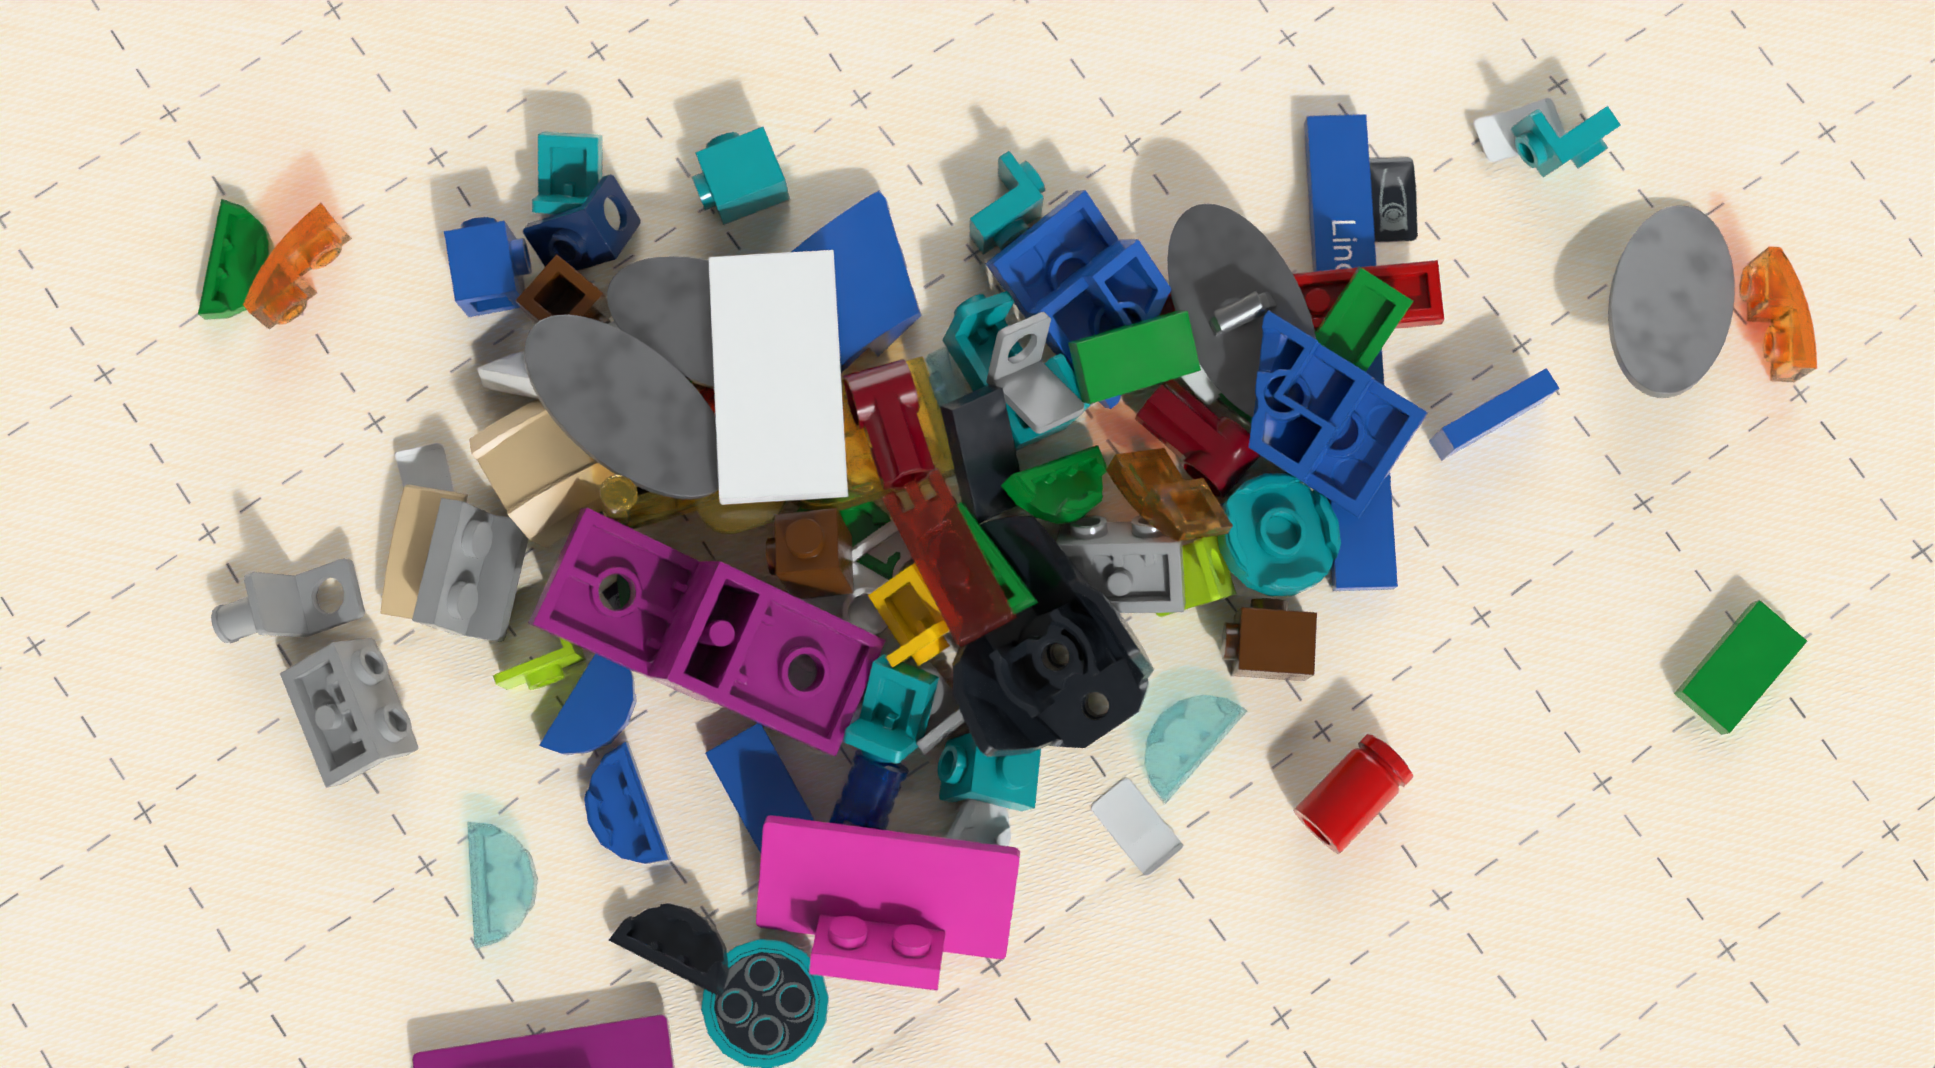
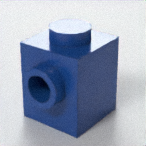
M490 217L469 219L461 223L460 229L444 231L455 302L468 318L521 308L515 300L525 290L523 275L532 274L531 260L525 239H517L505 220L497 222L496 219Z

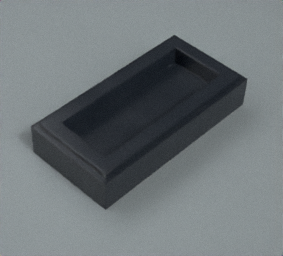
M989 384L940 406L962 503L966 505L979 524L1017 506L1001 486L1012 474L1020 472L1002 387Z

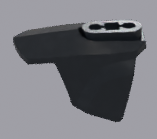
M1034 516L1003 517L980 524L1037 599L1038 603L1018 613L992 615L965 605L948 590L942 577L940 584L964 621L960 644L952 662L953 696L978 749L987 757L1028 754L1046 746L1086 748L1140 711L1149 686L1148 678L1154 671L1149 657L1122 615L1101 592L1090 586L1072 561ZM1055 643L1062 644L1068 650V663H1062L1055 658L1053 654ZM1098 692L1107 698L1109 709L1106 713L1096 714L1089 708V693Z

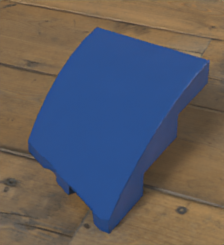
M879 190L838 215L791 251H834L841 374L868 348L879 357L922 316L907 272L903 251L898 242L890 215L888 201Z
M1086 190L1075 191L985 263L1004 291L1009 292L1014 300V304L1026 319L1041 312H1045L1051 318L1045 343L1055 355L1063 354L1074 372L1068 342L1157 317L1160 315L1171 291V287L1139 239L1119 240ZM1122 395L1099 401V403L1104 408L1112 409L1118 404Z
M1268 310L1262 324L1263 335L1259 370L1257 371L1256 398L1249 448L1360 519L1428 413L1374 380L1370 374L1319 344L1318 340Z

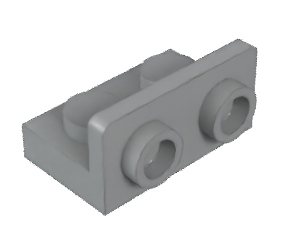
M441 498L412 618L413 622L455 635L495 642L505 640L528 543V538L510 517L493 515L464 501Z
M1144 514L1133 518L1129 522H1107V519L1102 516L1086 515L1076 522L1061 525L1056 543L1090 586L1101 592L1119 613L1184 612L1186 603L1182 549L1185 534L1184 521L1169 520L1167 516L1162 514Z
M364 638L333 642L280 673L326 788L342 785L388 759L408 756L418 750V744L412 731L411 720L401 705L388 673L387 662L379 651L374 639Z

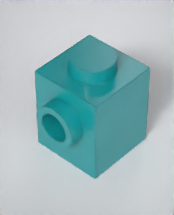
M764 126L739 135L737 132L719 135L706 144V149L695 152L702 173L691 176L704 210L716 207L723 225L790 200L786 180Z

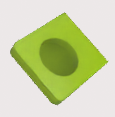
M1217 535L1196 539L1193 543L1182 546L1186 601L1184 610L1237 594L1230 571L1219 551ZM1176 612L1156 613V615L1163 617Z
M560 638L563 648L493 675L497 686L506 690L527 683L529 690H534L563 679L565 677L563 668L586 660L581 647Z

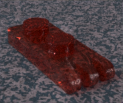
M936 467L927 472L928 481L936 492V496L927 499L918 481L914 479L904 485L915 506L914 508L905 511L901 499L894 491L886 494L882 499L956 644L963 647L1017 618L948 483L940 469Z

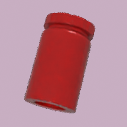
M1366 734L1359 741V748L1352 749L1293 810L1305 827L1324 845L1337 854H1340L1399 793V786L1405 787L1414 777L1401 756L1387 743L1371 734Z

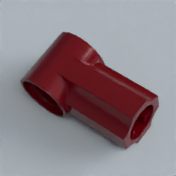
M902 359L844 375L843 384L852 418L858 430H864L883 490L896 489L898 491L906 489L934 476L935 467L917 416L919 402L916 387L906 361Z
M1174 379L1161 384L1135 417L1138 423L1182 460V467L1199 486L1220 499L1224 498L1261 456L1249 448L1250 433L1230 418L1223 416L1219 419Z

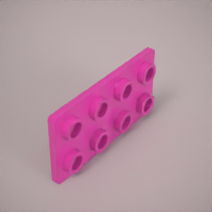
M770 815L766 817L763 826L756 925L760 928L815 935L809 974L938 991L943 952L993 959H1004L1006 957L1020 863V850L1016 847Z

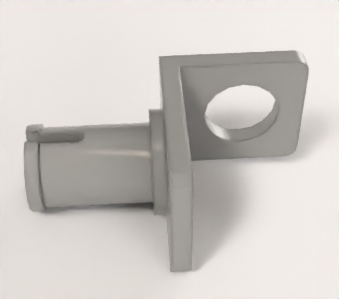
M343 558L298 575L262 572L246 574L244 576V583L248 597L226 605L216 606L212 610L211 622L218 638L224 643L230 642L231 644L255 633L268 636L309 637L360 619L365 615V609L353 561ZM334 578L341 584L344 590V599L337 611L328 614L320 608L317 601V593L325 580Z

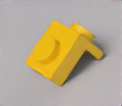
M924 559L910 565L868 595L901 646L886 656L892 668L910 657H913L918 666L927 662L950 647L944 635L964 623Z

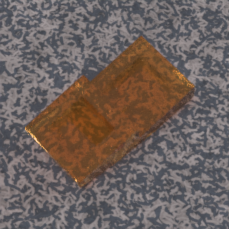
M1165 448L1115 454L1106 469L1115 486L1138 514L1158 531L1177 542L1228 534L1233 527L1204 478L1185 481Z

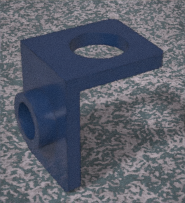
M610 174L601 178L581 207L528 223L523 229V234L545 267L558 255L576 271L617 259L639 227L641 220L616 178ZM606 198L610 199L618 210L620 217L618 230L612 228L606 219L604 212Z

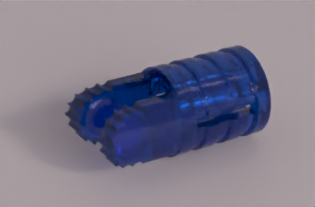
M858 749L853 757L854 765L850 768L847 776L848 781L843 786L841 798L837 799L828 823L845 825L846 821L864 828L886 830L890 821L888 815L892 812L895 804L894 800L901 789V782L906 780L909 770L902 763H882L871 760L861 753V749Z

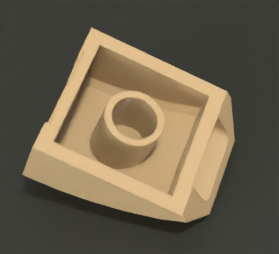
M539 399L517 409L469 439L471 454L478 461L507 510V515L529 540L546 548L570 533L581 508L587 507L599 513L638 487L612 473L586 454L556 424Z

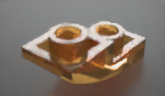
M322 203L306 214L283 237L260 268L249 289L243 305L253 317L269 330L276 324L283 325L293 321L304 312L308 304L307 301L317 294V291L304 274L311 269H321L332 263L340 255L342 246L352 239Z
M1769 246L1744 267L1740 278L1739 293L1741 300L1747 302V321L1771 323V326L1766 330L1763 341V356L1766 362H1770V381L1795 383L1817 369L1814 327L1806 296L1791 262L1781 247Z

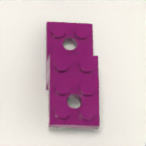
M587 507L581 508L528 624L689 697L699 701L718 704L832 756H836L845 729L850 725L868 683L873 661L879 658L886 640L721 561H698ZM610 574H619L629 584L630 597L622 608L613 611L602 604L599 598V586L603 579ZM807 654L815 662L816 677L808 688L797 690L789 681L788 668L795 657Z

